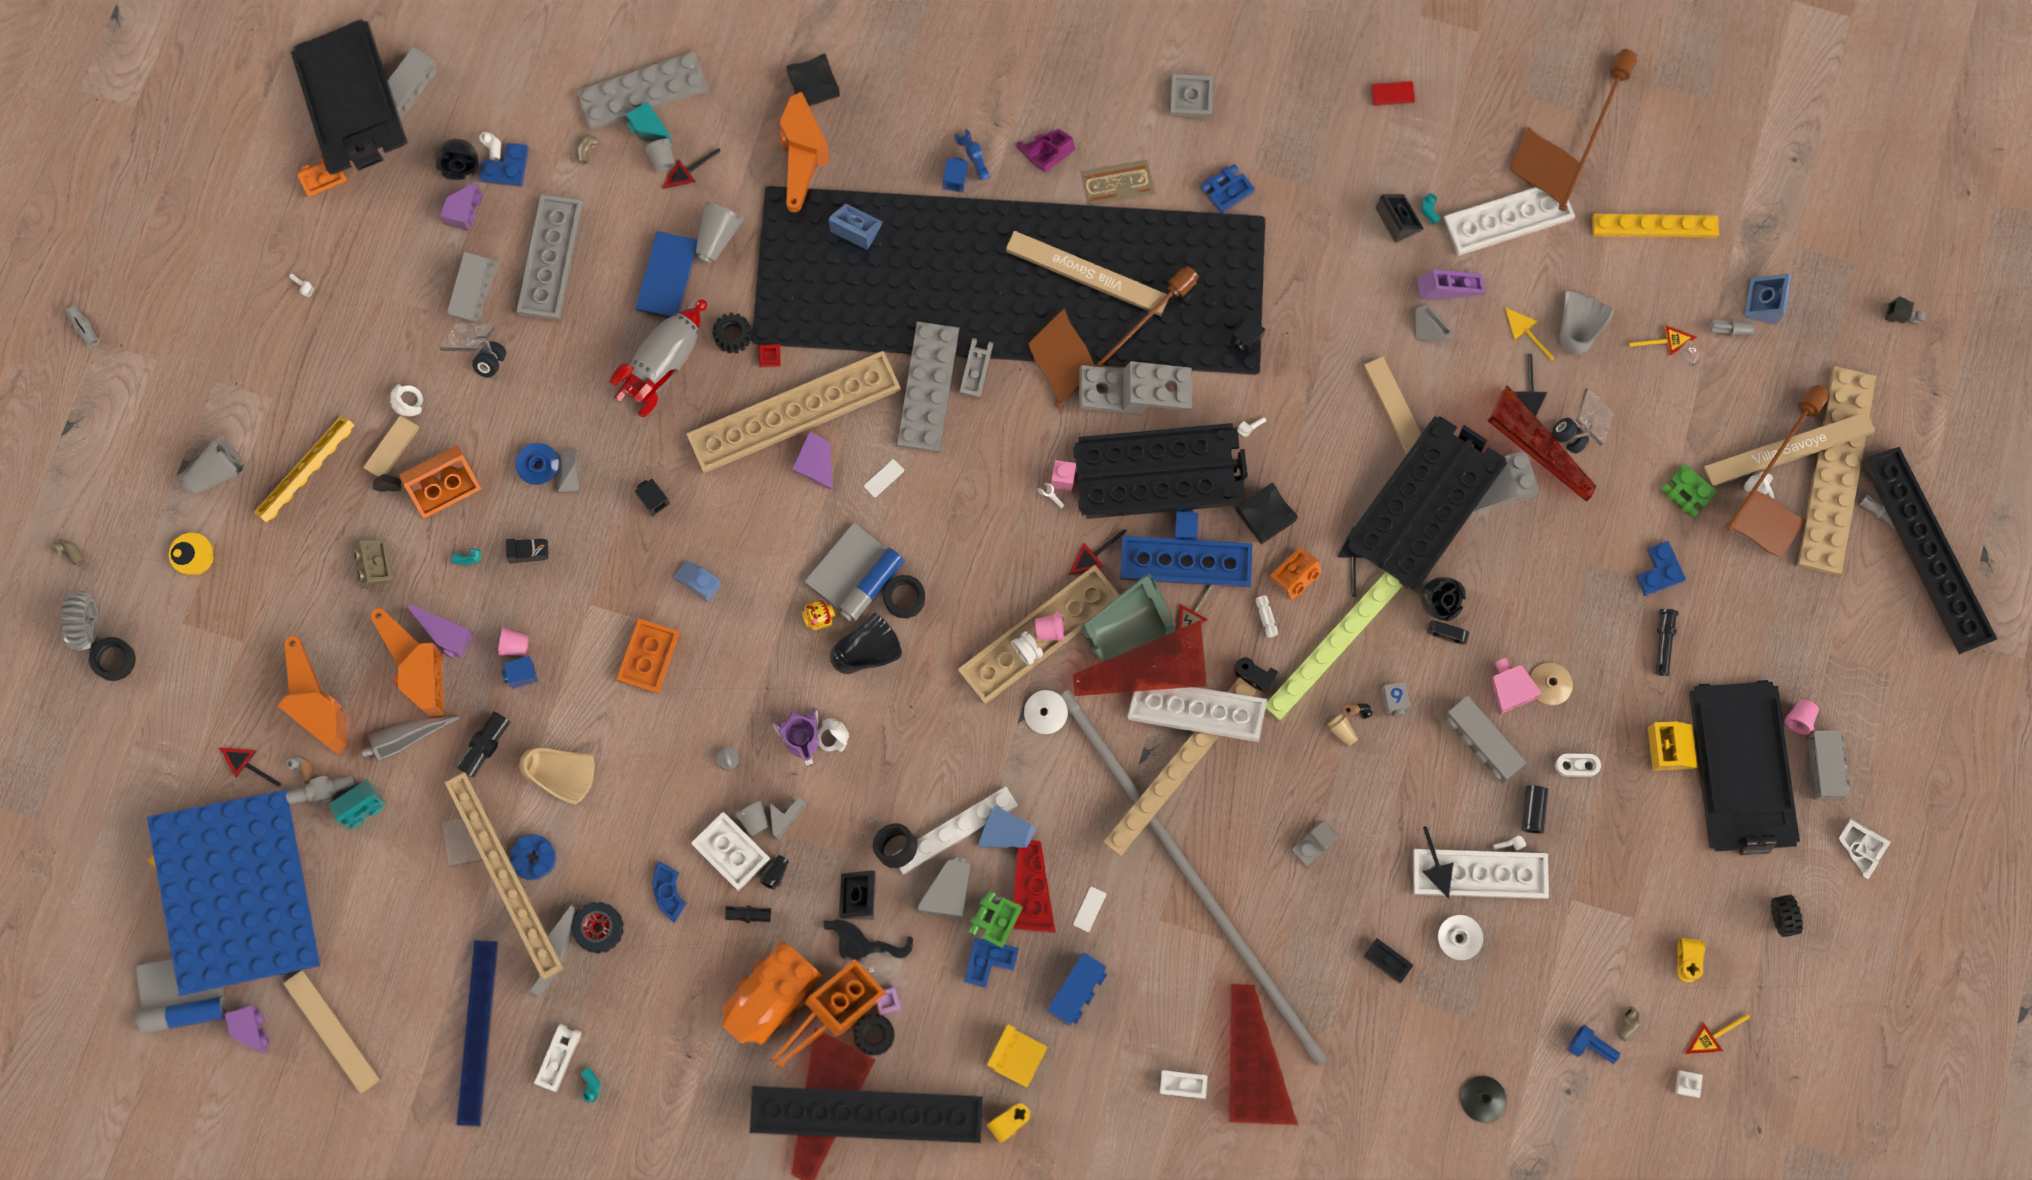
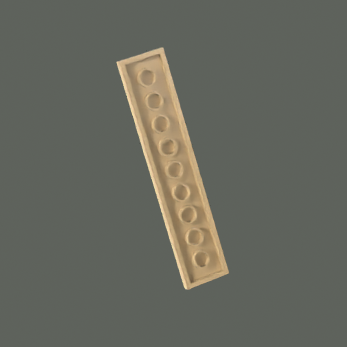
M881 351L687 433V437L703 473H707L901 390V387L884 351Z
M1835 366L1831 373L1822 427L1867 412L1870 417L1877 376ZM1866 436L1817 452L1797 566L1836 576L1842 574Z

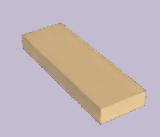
M400 415L363 468L376 477L382 474L387 475L419 430V426Z

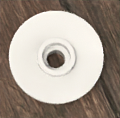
M1042 690L1033 694L1027 700L1024 708L1026 723L1032 730L1040 734L1057 732L1063 727L1068 716V709L1064 699L1058 693L1050 690ZM1042 708H1047L1048 714L1046 716L1041 715Z
M1455 915L1446 919L1440 926L1438 942L1442 951L1450 958L1467 960L1474 957L1480 951L1483 944V933L1478 923L1472 918L1464 915ZM1456 935L1462 936L1463 941L1461 943L1455 940Z

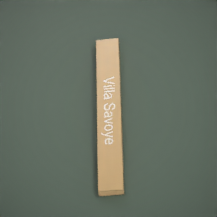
M1014 231L1006 248L1008 253L1149 312L1167 295ZM1167 301L1154 314L1161 316Z
M1864 412L1793 436L1773 467L1873 434L1875 429L1868 413ZM1785 439L1704 466L1703 469L1710 485L1715 487L1765 470Z

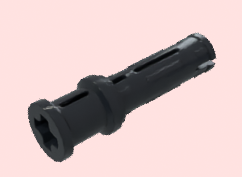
M1660 609V627L1657 628L1660 638L1655 674L1669 676L1673 636L1677 634L1675 625L1679 611Z

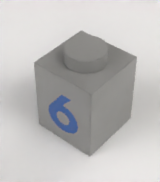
M1406 682L1388 684L1382 687L1381 695L1385 714H1392L1393 717L1406 715L1405 712L1411 708Z

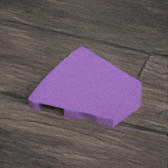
M809 431L792 469L793 472L812 479L813 483L832 489L830 443Z

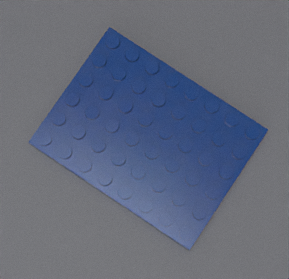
M287 790L147 817L179 997L320 967L290 805L286 798Z

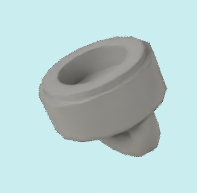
M724 747L717 754V762L722 769L732 770L739 763V755L735 749Z

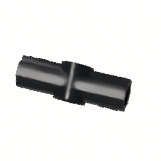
M493 711L481 731L478 730L471 738L468 745L469 749L458 763L457 768L474 778L485 760L489 759L496 751L499 744L498 740L509 726L510 721Z

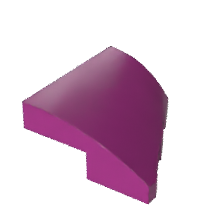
M1060 129L1051 131L1046 135L1036 136V141L1023 144L1020 141L1016 144L1019 151L1044 173L1048 172L1076 150L1073 137Z

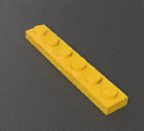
M1593 214L1592 234L1593 236L1717 238L1719 236L1718 215Z
M340 416L253 513L266 523L272 520L278 514L281 506L289 502L293 497V493L307 482L309 475L321 467L322 461L327 455L332 454L336 450L337 444L350 435L351 429L355 425L348 419Z

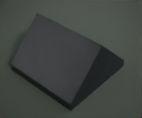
M1383 194L1380 196L1375 209L1395 243L1424 229L1404 194Z
M869 870L841 874L839 919L874 920L875 871Z

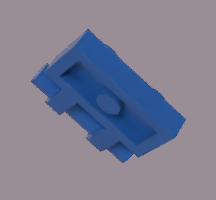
M1235 164L1229 168L1226 166L1221 170V173L1215 177H1209L1200 186L1204 193L1210 189L1213 190V193L1209 195V199L1220 214L1255 192V188L1243 173L1237 177L1234 175L1239 171ZM1225 179L1228 180V183L1222 187L1219 185Z

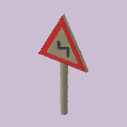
M1214 585L1207 587L1193 611L1180 604L1179 637L1184 636L1208 621L1205 617L1197 614V611Z

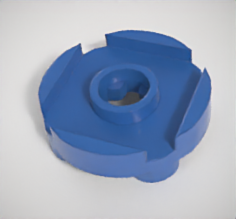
M540 835L522 836L511 850L510 861L515 872L520 877L526 880H538L553 870L556 864V852L552 844L545 837ZM536 852L539 859L529 863L528 855Z

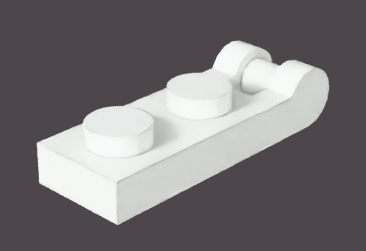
M564 1024L558 1026L534 1084L554 1092L558 1091L576 1045L581 1038V1031L567 1029V1026ZM563 1037L570 1039L567 1046L561 1044Z

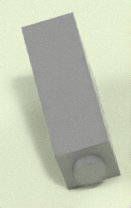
M953 857V860L946 862L918 905V913L963 919L970 872V863L966 862L967 859Z

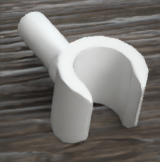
M290 274L289 278L301 286L299 292L310 298L314 292V287L308 281H302L294 274Z
M1263 417L1251 425L1243 421L1237 431L1242 436L1247 437L1253 429L1265 423L1266 418Z
M1043 483L1047 487V491L1044 492V490L1038 488V493L1048 496L1062 509L1065 504L1053 493V485Z
M1516 836L1506 842L1493 844V847L1496 850L1513 845L1517 851L1524 848L1526 842L1523 837Z

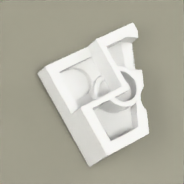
M1852 818L1849 819L1839 836L1843 846L1867 879H1869L1880 858L1891 843L1888 839Z

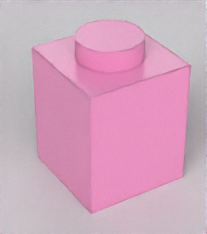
M1055 460L1051 481L1054 489L1072 491L1076 463Z

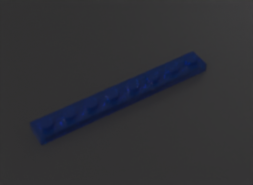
M474 940L457 1126L481 1127L499 943L497 941Z

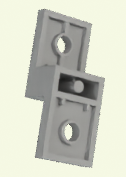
M1132 361L1123 370L1083 365L1079 368V409L1141 415L1148 407L1190 411L1192 409V368ZM1171 383L1174 386L1175 391L1169 392L1166 389L1165 384ZM1096 385H1103L1106 393H1099L1096 390Z

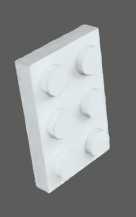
M724 812L691 843L738 891L771 860Z

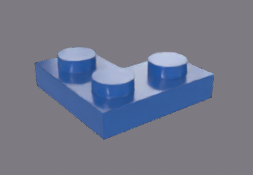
M507 143L504 162L483 160L480 181L483 183L523 187L529 151L528 145Z
M1669 541L1647 549L1655 569L1636 576L1644 596L1680 584L1686 580Z
M975 937L964 983L986 988L991 966L1014 971L1019 948L1004 945L1002 949Z

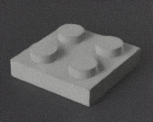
M1172 74L1170 115L1211 118L1213 76Z

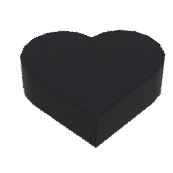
M382 474L373 480L372 488L379 492L401 490L402 481L399 478Z

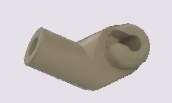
M587 134L578 144L579 164L585 165L589 163L588 149L590 146L595 147L597 145L598 139L596 136Z
M62 539L58 540V543L53 544L55 553H67L74 565L84 561L74 543Z
M1631 1006L1625 1008V1026L1617 1033L1623 1041H1627L1640 1027L1638 1011Z

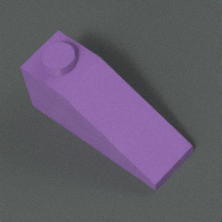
M1433 269L1417 279L1421 299L1442 300L1478 296L1486 293L1482 274Z
M410 604L409 610L442 649L441 653L450 658H454V656L462 658L473 637L471 631Z

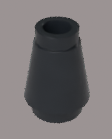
M778 855L760 874L761 879L759 881L765 887L775 890L781 884L789 861L785 857Z

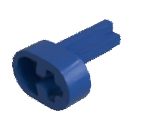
M1584 1024L1577 1030L1567 1048V1051L1576 1057H1580L1588 1047L1612 1064H1615L1616 1060L1620 1057V1052L1596 1037L1594 1031Z

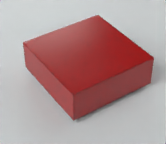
M780 344L759 345L760 368L781 367Z

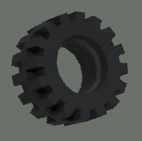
M729 312V315L723 314L722 318L718 317L717 323L713 325V337L718 348L720 347L723 352L727 351L729 354H732V351H735V354L739 353L738 350L744 351L745 346L748 347L749 341L752 339L751 327L744 316L741 317L738 313L734 315L733 312ZM731 326L738 327L741 330V335L735 340H727L723 336L725 329Z
M1789 894L1772 898L1771 914L1773 915L1775 928L1780 936L1788 937L1801 934L1803 930L1802 913H1800V907L1795 897Z
M866 1015L856 1024L854 1028V1041L863 1053L870 1056H878L887 1052L893 1045L895 1038L894 1028L891 1022L883 1015ZM872 1025L881 1027L884 1032L882 1041L875 1045L868 1043L864 1036L866 1029Z

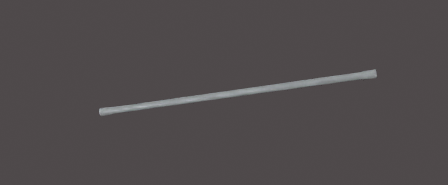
M1069 690L1063 692L1060 696L1066 702L1068 712L1076 720L1135 804L1142 795L1083 713ZM1155 815L1148 823L1298 1036L1316 1066H1318L1328 1057L1311 1037Z

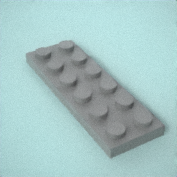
M693 51L578 90L577 94L590 129L594 130L626 119L627 113L646 102L650 104L652 109H656L708 91L709 89L696 54Z
M540 195L517 307L518 315L560 321L583 208L582 200Z
M917 322L897 443L898 447L940 453L959 328Z

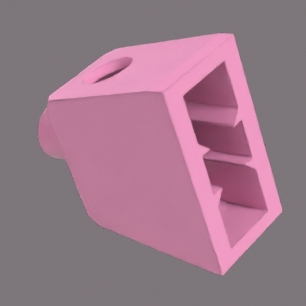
M1507 658L1495 662L1499 674L1493 676L1491 681L1500 714L1540 698V690L1522 665L1511 668Z

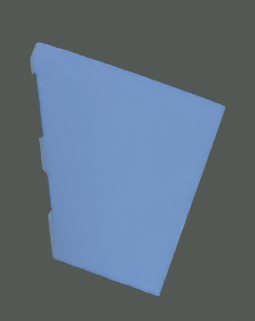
M994 805L982 832L979 846L983 848H1027L1037 827Z

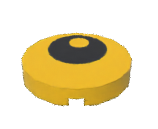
M190 532L182 534L170 546L169 560L174 569L186 576H196L208 570L213 563L214 548L211 542L199 533Z

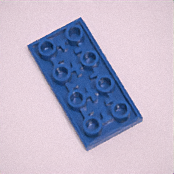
M656 232L636 311L667 318L680 312L696 254L697 239Z

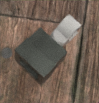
M1899 296L1889 303L1885 320L1892 323L1897 321L1902 324L1909 320L1911 323L1919 325L1920 321L1925 322L1926 313L1913 310L1914 302Z

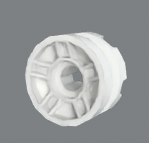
M1024 631L1021 637L1012 640L1011 644L1023 662L1030 666L1036 658L1040 659L1043 657V652L1036 645L1034 638L1030 634L1026 635L1027 631Z

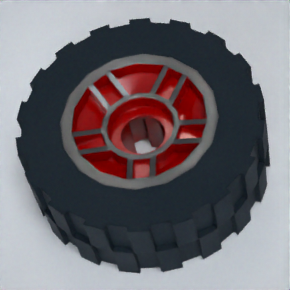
M604 902L586 904L581 910L577 911V915L573 918V937L588 952H595L596 954L606 953L611 948H615L616 944L621 941V936L624 933L622 917L616 909ZM597 923L602 925V929L599 932L593 929Z

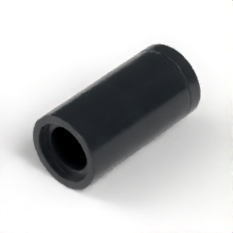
M1536 785L1526 786L1522 831L1534 834L1544 833L1548 788Z

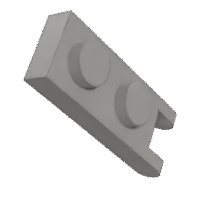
M973 338L959 394L980 398L993 343H988L987 350L975 347L977 339Z

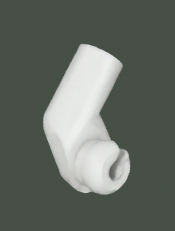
M482 132L479 140L490 149L489 159L491 161H500V140L491 133Z

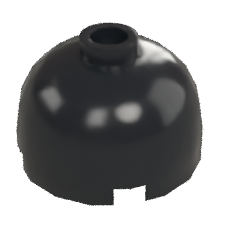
M455 138L442 143L437 151L436 168L442 171V175L446 178L464 180L466 175L472 174L473 176L478 170V153L474 146L466 140Z
M1437 577L1429 581L1421 595L1422 606L1427 614L1444 621L1456 618L1463 609V606H1461L1463 599H1466L1465 589L1461 582L1450 577Z

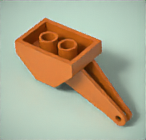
M802 92L789 98L780 120L781 130L778 131L782 149L784 152L788 151L789 153L786 204L791 212H798L801 209L816 166L820 167L830 162L828 144Z
M377 608L373 610L371 620L398 665V674L394 676L395 687L430 718L444 716L442 653L434 643L419 644L383 609Z
M290 636L285 640L289 695H286L277 706L339 755L347 746L346 715L340 710L343 706L329 694L324 695L302 641L296 636Z
M855 959L808 997L805 1003L813 1013L784 1047L771 1059V1062H776L785 1054L817 1018L825 1025L786 1055L776 1065L778 1069L828 1029L835 1036L845 1033L886 992Z

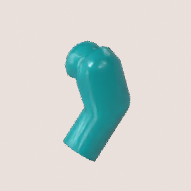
M1429 193L1422 200L1421 212L1435 225L1441 219L1434 211L1437 196L1434 193Z
M471 548L470 555L454 553L452 564L463 566L475 565L481 561L482 551Z
M588 1067L580 1074L587 1083L582 1098L585 1102L590 1103L596 1101L599 1097L601 1082L591 1068Z

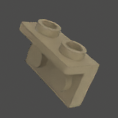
M386 539L360 541L353 550V558L358 563L357 580L361 582L362 589L368 588L371 584L392 583L393 575Z

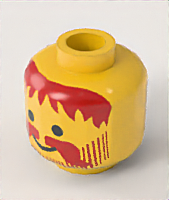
M823 599L806 604L804 611H802V616L806 627L817 631L830 626L835 613L831 604L827 605Z

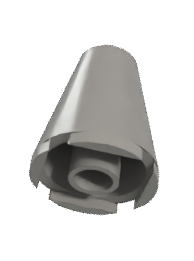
M707 201L703 207L695 253L699 255V260L710 263V261H715L743 224L744 218L741 216L740 220L735 217L737 213L717 204L710 207V202Z
M219 437L209 444L182 477L184 481L182 485L187 492L201 493L246 471L244 464L240 466L238 461L241 458L230 444L225 440L219 442Z

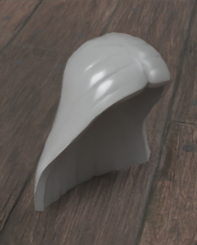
M1567 291L1565 294L1563 322L1559 335L1561 348L1571 355H1581L1588 351L1609 324L1614 314L1613 308L1591 297Z

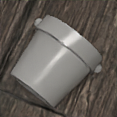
M669 139L654 141L644 148L656 172L669 170L676 165Z
M761 801L736 813L738 820L741 821L750 836H754L770 827Z

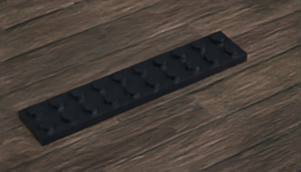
M1900 446L1862 460L1861 462L1958 654H1963L1997 640Z
M752 1086L749 1133L981 1143L983 1096Z

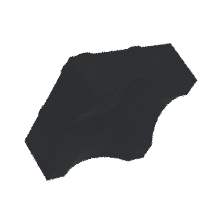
M826 53L803 63L786 66L795 94L802 92L808 106L840 96L839 87L832 73Z
M1273 482L1246 500V502H1242V505H1238L1236 509L1239 516L1261 545L1296 522L1298 518L1297 514L1282 498Z

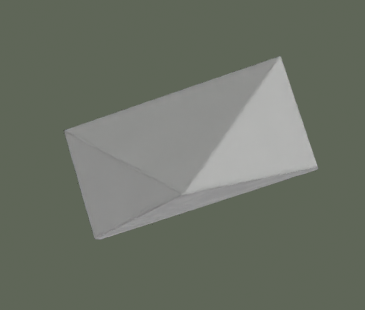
M1427 304L1415 310L1416 340L1444 341L1455 335Z
M578 450L556 451L559 458L557 492H579Z

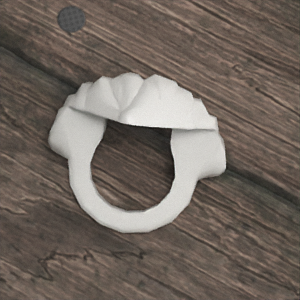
M397 384L390 396V403L395 413L405 417L421 413L423 402L421 392L413 386L402 387L401 384ZM412 392L417 397V404L409 406L401 399L402 393Z
M1763 472L1748 478L1744 485L1745 491L1750 492ZM1767 474L1757 491L1765 495L1767 494L1774 499V493L1769 485L1773 480V476Z
M836 719L823 720L822 727L818 731V746L824 751L831 752L837 750L841 753L847 745L849 738L848 730L842 722ZM827 729H830V732L837 738V741L831 747L825 746L821 741V735Z

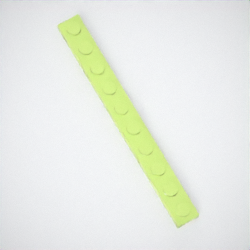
M1385 572L1267 701L1265 710L1280 722L1403 585Z

